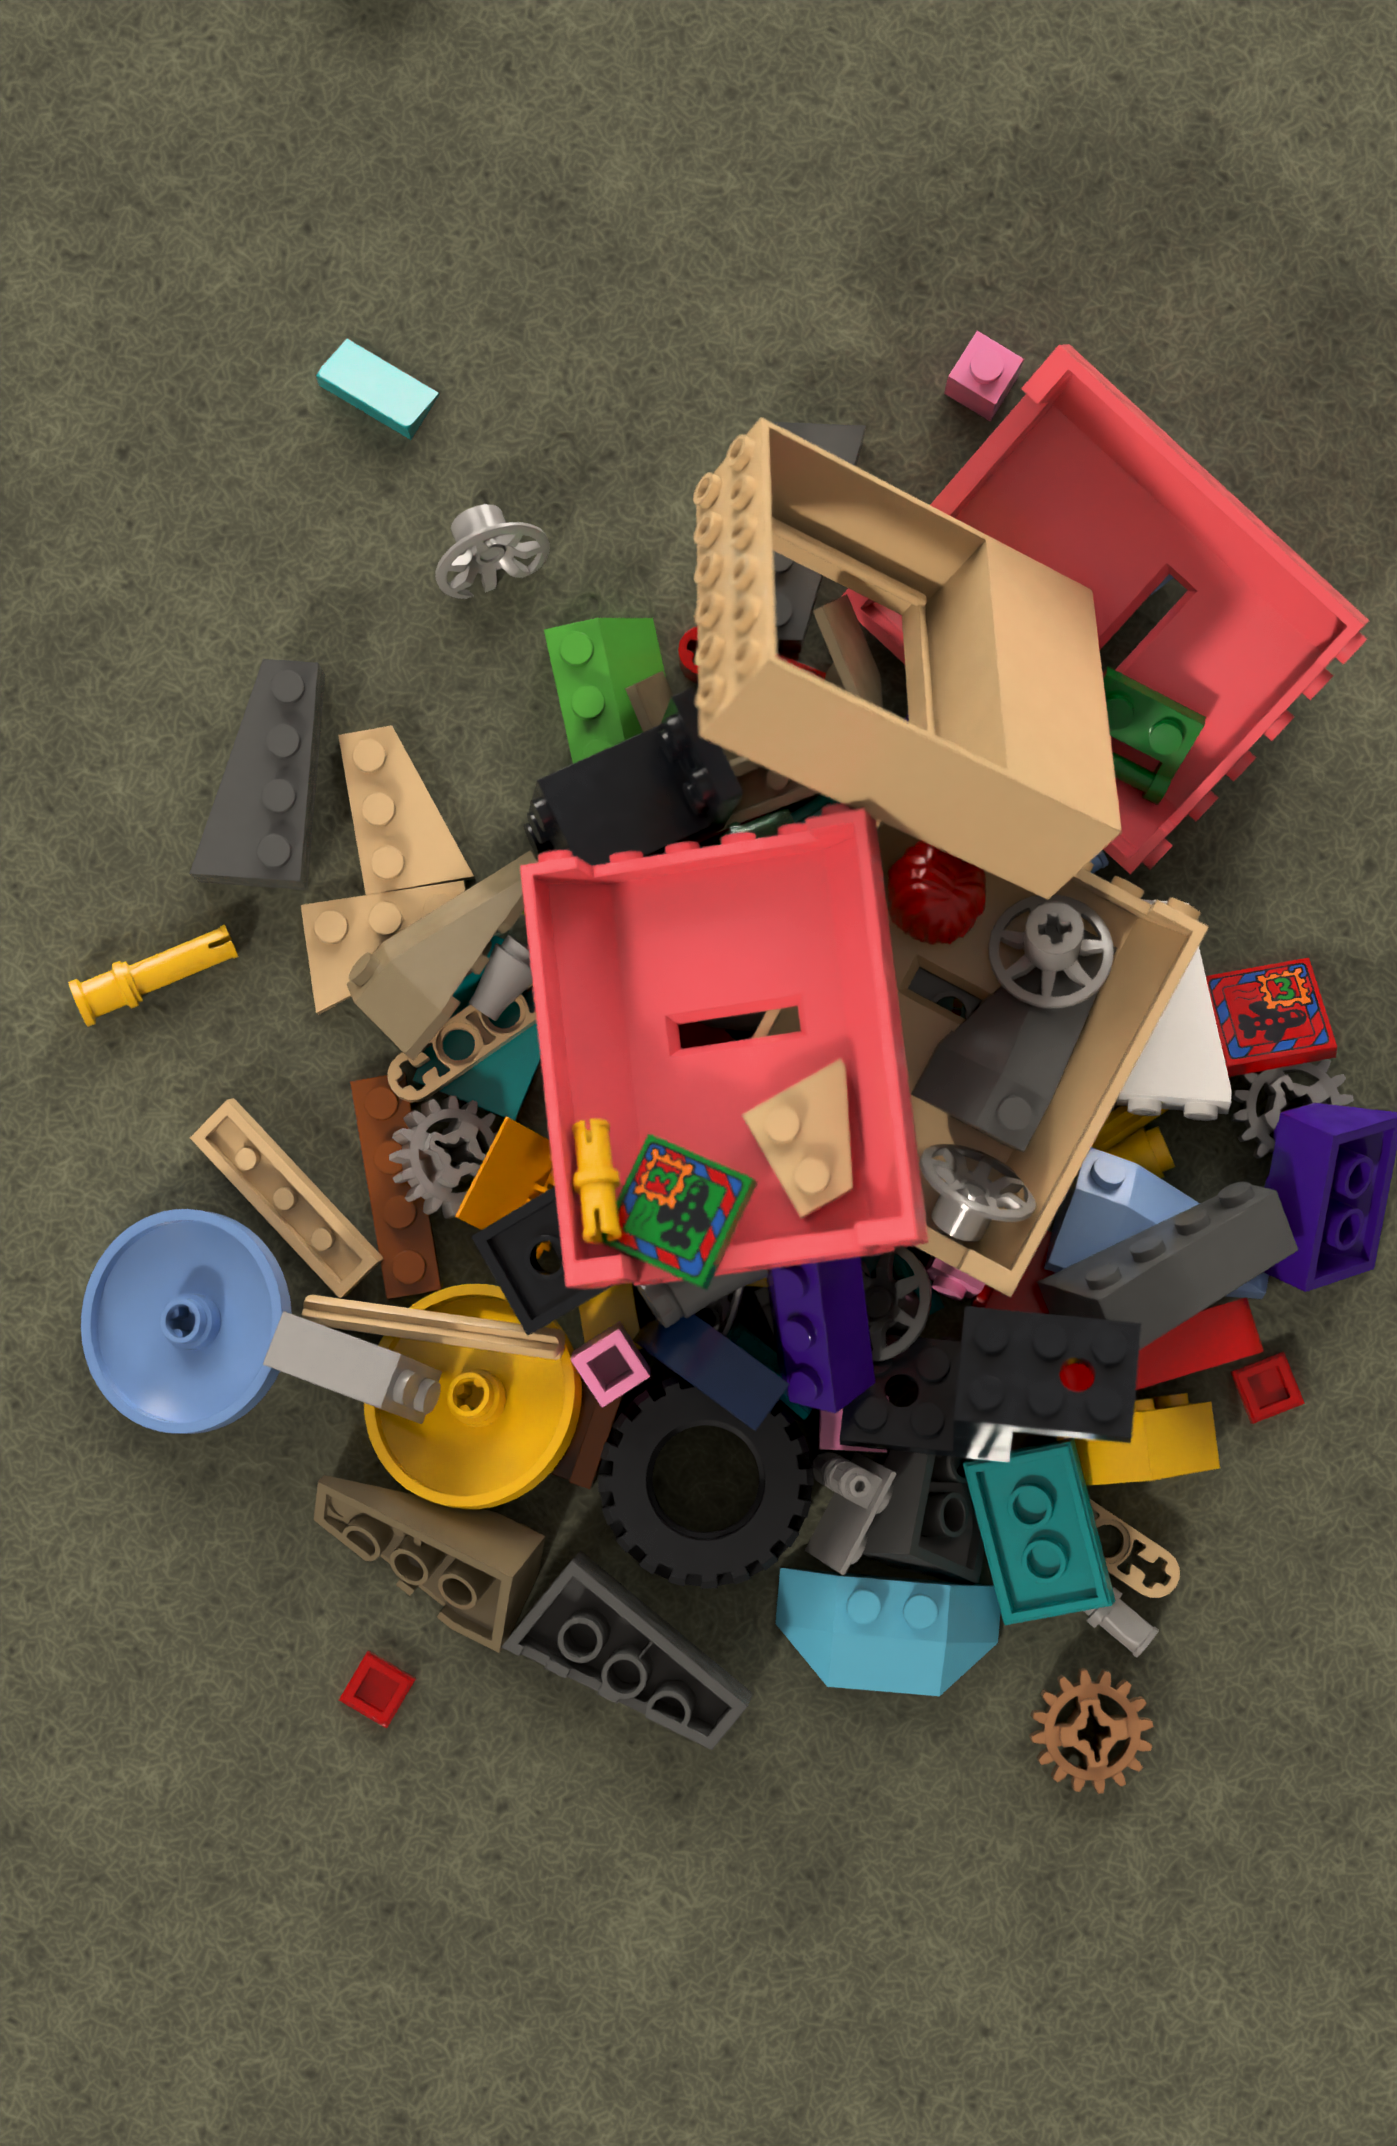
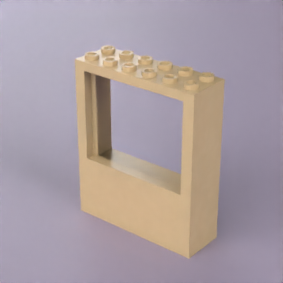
M762 417L746 435H739L731 444L726 459L715 472H708L701 478L693 496L697 513V527L694 533V542L697 544V567L694 580L697 583L698 607L695 613V622L698 624V649L695 662L699 666V690L696 696V706L699 708V736L856 810L865 809L871 817L1041 897L1051 898L1122 832L1092 590ZM773 551L902 615L909 722L777 658Z

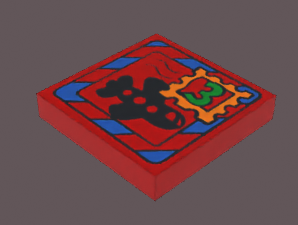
M1309 958L1206 976L1228 1077L1336 1058L1337 1044Z

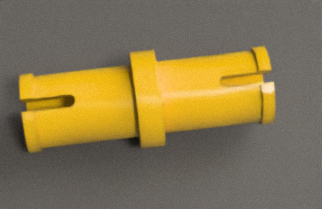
M590 1119L591 1130H586V1122L584 1120L572 1125L578 1172L573 1175L574 1191L580 1193L584 1227L583 1240L588 1243L599 1244L603 1243L602 1233H607L608 1242L615 1241L621 1237L615 1190L620 1187L619 1171L613 1169L609 1137L610 1123L603 1119Z

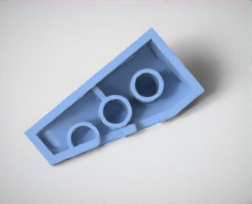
M1091 1147L1056 1212L1044 1269L1057 1273L1200 1203L1139 1164ZM1263 1272L1225 1297L1262 1299L1266 1294L1269 1275Z

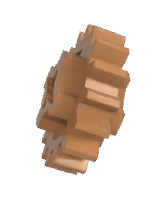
M1080 1668L1078 1670L1077 1683L1071 1684L1061 1674L1057 1677L1061 1691L1056 1695L1044 1689L1041 1691L1040 1695L1048 1706L1045 1711L1032 1710L1030 1716L1037 1722L1042 1723V1730H1036L1030 1733L1029 1736L1033 1743L1045 1744L1046 1748L1036 1756L1041 1765L1049 1764L1053 1761L1056 1762L1051 1777L1056 1782L1061 1781L1067 1774L1072 1775L1071 1787L1074 1791L1080 1792L1085 1785V1781L1091 1780L1095 1791L1099 1794L1104 1793L1105 1779L1110 1777L1120 1787L1124 1786L1126 1782L1122 1770L1127 1766L1138 1772L1142 1770V1765L1134 1756L1137 1750L1151 1751L1152 1745L1140 1736L1141 1731H1146L1153 1727V1721L1149 1718L1138 1717L1137 1712L1142 1710L1147 1704L1144 1698L1141 1696L1129 1700L1126 1698L1131 1688V1684L1123 1679L1115 1687L1110 1686L1111 1673L1102 1669L1097 1681H1091L1088 1671L1085 1668ZM1098 1694L1114 1699L1122 1708L1124 1715H1108L1101 1710ZM1075 1697L1076 1708L1066 1721L1055 1723L1062 1707ZM1089 1712L1099 1725L1105 1726V1732L1096 1734L1094 1750L1083 1736L1077 1735L1078 1730L1086 1728V1718H1089ZM1118 1740H1126L1119 1755L1108 1763L1107 1754ZM1058 1746H1074L1082 1752L1085 1767L1077 1766L1066 1760L1060 1753Z

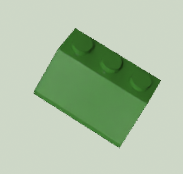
M594 618L544 629L573 764L643 733L625 688L661 671L665 674L653 618Z

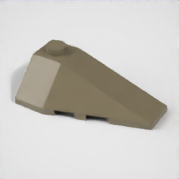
M531 850L381 943L373 954H364L351 969L349 974L350 981L347 983V987L354 1003L413 1061L450 1019L461 1003L453 997V994L464 978L471 973L480 975L490 959L487 955L491 949V939L496 931L502 934L510 930L524 911L520 865L538 863V856Z
M323 1475L318 1481L314 1511L315 1522L363 1560L374 1561L379 1556L391 1565L395 1574L400 1578L396 1586L409 1596L419 1587L444 1606L437 1618L449 1628L498 1653L503 1650L501 1647L510 1637L539 1575L545 1541L544 1535L524 1524L489 1510L451 1508L428 1501L415 1494Z

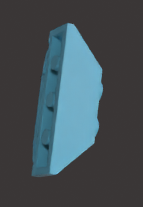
M780 1567L775 1624L827 1687L941 1696L998 1643L1001 1611L993 1585L853 1573L842 1575L838 1572Z

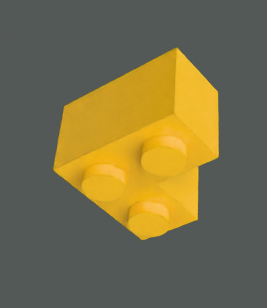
M1188 1393L1156 1396L1154 1400L1153 1398L1135 1400L1131 1443L1074 1438L1086 1486L1152 1481L1220 1469L1212 1402L1189 1403ZM1056 1436L1057 1441L1072 1438Z

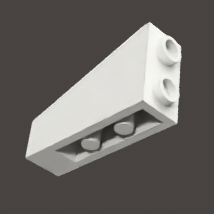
M1144 900V901H1146L1147 903H1149V904L1152 905L1156 900ZM1199 946L1117 1098L1116 1105L1128 1106L1127 1112L1131 1114L1157 1116L1161 1114V1109L1184 1111V1117L1188 1119L1210 1121L1216 1120L1218 1114H1228L1232 1090Z

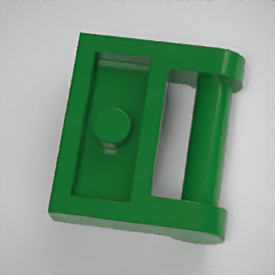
M1107 667L1103 673L1110 736L1160 761L1154 772L1112 751L1115 778L1142 791V798L1158 805L1164 797L1171 780L1205 726L1206 717Z

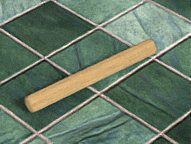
M308 1295L303 1303L302 1318L330 1328L553 1360L560 1359L564 1352L565 1333L554 1328L543 1327L527 1336L522 1325L518 1323L318 1295Z

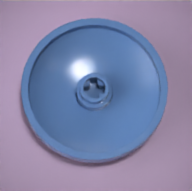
M175 1209L150 1215L127 1228L108 1246L98 1260L87 1284L81 1312V1336L85 1359L91 1375L102 1394L121 1414L143 1427L165 1433L196 1434L209 1432L231 1424L247 1414L262 1400L280 1373L276 1369L263 1365L283 1311L292 1314L287 1283L276 1258L267 1245L249 1228L234 1219L214 1212L193 1209Z

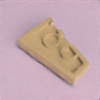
M393 726L338 735L365 894L370 895L475 879Z
M464 880L301 905L316 1014L319 1015L335 1007L336 1004L352 997L347 987V983L350 981L349 974L355 963L364 954H373L381 943L466 891Z

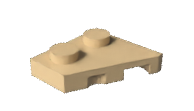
M842 1059L835 1061L742 1115L801 1219L853 1190L846 1067Z

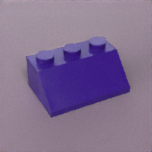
M1313 1103L1280 1112L1279 1122L1274 1130L1275 1145L1270 1173L1264 1188L1277 1191L1298 1251L1267 1269L1264 1273L1307 1292L1373 1270L1397 1152V1113L1322 1103Z
M860 1257L767 1269L768 1277L766 1278L777 1361L782 1379L790 1384L786 1389L789 1401L836 1414L875 1384Z

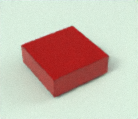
M1279 1352L1230 1372L1251 1424L1305 1404L1284 1352Z
M368 1650L339 1701L387 1729L416 1678Z

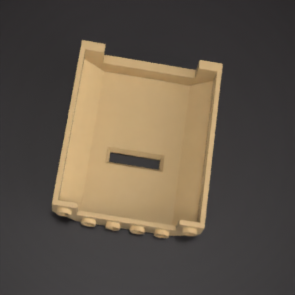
M876 819L918 1162L920 1163V1157L925 1149L933 1145L954 1144L978 1150L1010 1167L1033 1195L1036 1202V1208L1031 1217L1017 1222L991 1220L981 1240L975 1242L960 1240L941 1230L932 1220L931 1212L940 1193L926 1180L919 1164L929 1243L916 1245L915 1247L1011 1297L1209 927L1197 921L1201 912L1194 907L1170 897L1167 904L1156 900L1151 905L1141 899L1144 890L1118 876H1114L1110 883L1091 873L1094 866L1091 862L1087 863L1055 893L1076 899L1093 909L1105 922L1110 932L1113 946L1117 947L1113 957L1111 971L1097 993L1053 1098L1028 1146L1022 1152L1007 1147L911 1095L937 1044L948 1033L958 1028L966 1019L909 990L908 987L918 968L921 967L981 1000H984L989 994H993L1001 984L998 982L989 960L991 932L997 920L1008 908L1023 899L1037 896V894L985 870V910L982 915L978 916L974 926L964 938L959 937L950 945L942 943L929 945L927 942L923 943L912 939L910 935L904 934L896 924L891 922L887 901V883L889 880L887 872L898 859L903 857L906 849L914 846L920 839ZM1029 911L1014 918L1005 930L1025 932ZM1081 917L1084 930L1099 937L1095 928ZM1000 941L999 956L1006 971L1025 952L1024 949H1015ZM798 1006L768 1010L753 1038L801 1031ZM943 1155L932 1158L946 1162ZM964 1156L968 1171L974 1172L980 1161ZM991 1168L988 1179L994 1182L1005 1175ZM1022 1187L1019 1192L1014 1194L1025 1202L1024 1189Z

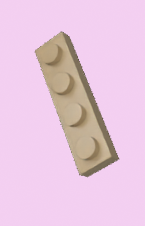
M234 1098L226 1100L190 1137L198 1148L339 1299L347 1296L384 1259Z

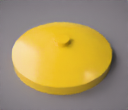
M463 1284L451 1286L436 1291L409 1307L411 1309L521 1324L501 1288L495 1285ZM556 1320L545 1326L547 1328L559 1329L564 1332V1330L561 1328V1326ZM566 1333L564 1352L558 1360L385 1335L378 1344L380 1347L442 1371L439 1379V1399L434 1409L426 1414L423 1424L364 1403L367 1432L379 1460L397 1482L415 1495L440 1505L458 1509H483L505 1504L519 1498L542 1482L553 1471L569 1447L579 1420L582 1402L581 1375L571 1361L574 1349Z

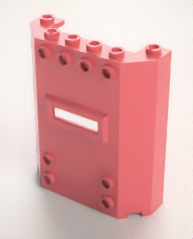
M1070 344L1058 345L1021 388L1026 395L930 506L1091 589L1093 592L1100 650L1169 574L1188 590L1116 668V671L1206 717L1205 726L1171 780L1164 797L1158 805L1142 798V791L1115 778L1122 832L1103 850L1131 874L1141 863L1151 870L1173 846L1165 838L1187 815L1196 822L1219 798L1211 791L1225 775L1234 782L1257 758L1249 749L1263 734L1270 741H1273L1295 718L1287 710L1301 694L1311 700L1334 675L1326 667L1335 658L1344 665L1366 642L1367 638L1360 631L1370 620ZM848 588L842 596L848 595L858 622L905 664L902 615ZM1110 736L1113 752L1154 772L1160 761Z
M843 803L833 804L822 808L823 816L806 818V823L789 824L779 827L777 829L778 836L756 839L755 833H734L721 837V845L700 848L698 842H680L667 845L665 847V854L644 857V853L641 851L619 852L609 856L610 863L591 866L580 858L573 857L571 851L558 850L539 854L538 863L520 865L566 1287L595 1289L622 1283H634V1286L684 1281L603 1243H588L583 1240L584 1227L580 1193L574 1191L573 1175L578 1172L572 1125L584 1120L586 1122V1130H591L590 1119H603L610 1123L609 1137L613 1169L619 1171L620 1187L615 1190L616 1201L648 1134H652L739 1172L757 1182L755 1190L714 1276L883 1254L894 1251L896 1246H916L929 1243L876 819L871 817L865 809L856 810ZM798 1006L801 1029L799 1032L681 1049L679 1024ZM842 1059L846 1067L853 1190L801 1219L742 1115L835 1061Z

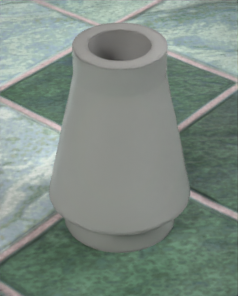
M509 934L501 945L495 943L478 987L469 1001L473 1007L495 1021L533 983L529 947Z

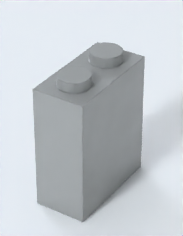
M285 1311L282 1313L263 1365L419 1424H423L426 1414L434 1409L440 1395L439 1379L442 1371L397 1352Z

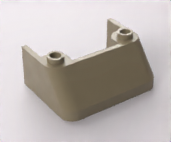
M846 594L813 610L834 662L827 670L825 682L883 709L881 676L848 595ZM663 671L625 688L643 732L661 724L669 701L673 696ZM722 747L743 790V794L724 829L717 832L820 792Z

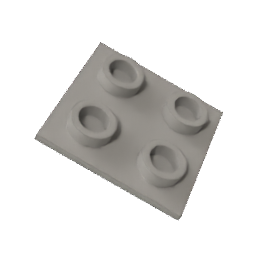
M826 1451L817 1455L813 1460V1477L820 1484L833 1490L834 1494L805 1551L838 1573L845 1575L849 1565L856 1563L863 1554L867 1543L866 1532L875 1515L881 1513L888 1505L893 1493L892 1482L897 1473L858 1452H855L851 1461L836 1453Z

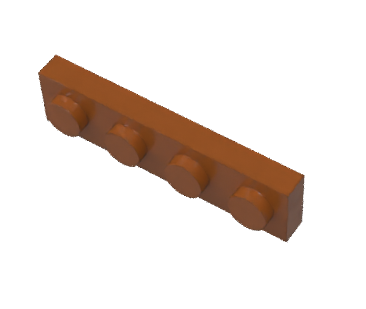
M403 1072L405 1077L398 1082L402 1089L408 1086L405 1072ZM388 1075L350 1081L378 1251L384 1258L381 1261L386 1298L390 1300L442 1290L430 1214L423 1213L425 1199L419 1197L410 1202L405 1199L407 1192L411 1188L408 1181L395 1183L393 1180L394 1176L403 1171L402 1164L389 1161L390 1154L402 1149L403 1145L397 1143L392 1136L394 1132L402 1128L409 1129L403 1118L406 1114L412 1112L411 1102L400 1099L392 1091L388 1082Z

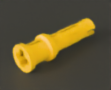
M224 924L216 930L132 965H129L127 961L122 963L118 961L112 964V970L84 982L74 979L68 983L78 1010L85 1024L89 1027L96 1024V1018L125 1005L131 1009L139 1006V1003L144 1001L142 997L144 994L228 959L237 958L239 955L232 941H230L232 940Z

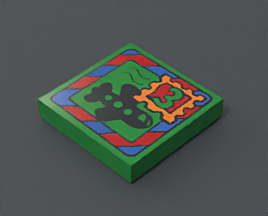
M648 1134L616 1201L621 1237L615 1241L608 1242L607 1233H602L603 1244L707 1290L755 1190L757 1182L739 1172L652 1134Z

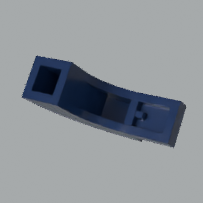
M652 1313L633 1339V1342L755 1431L790 1385L695 1314L687 1319L682 1316L674 1324L665 1328Z

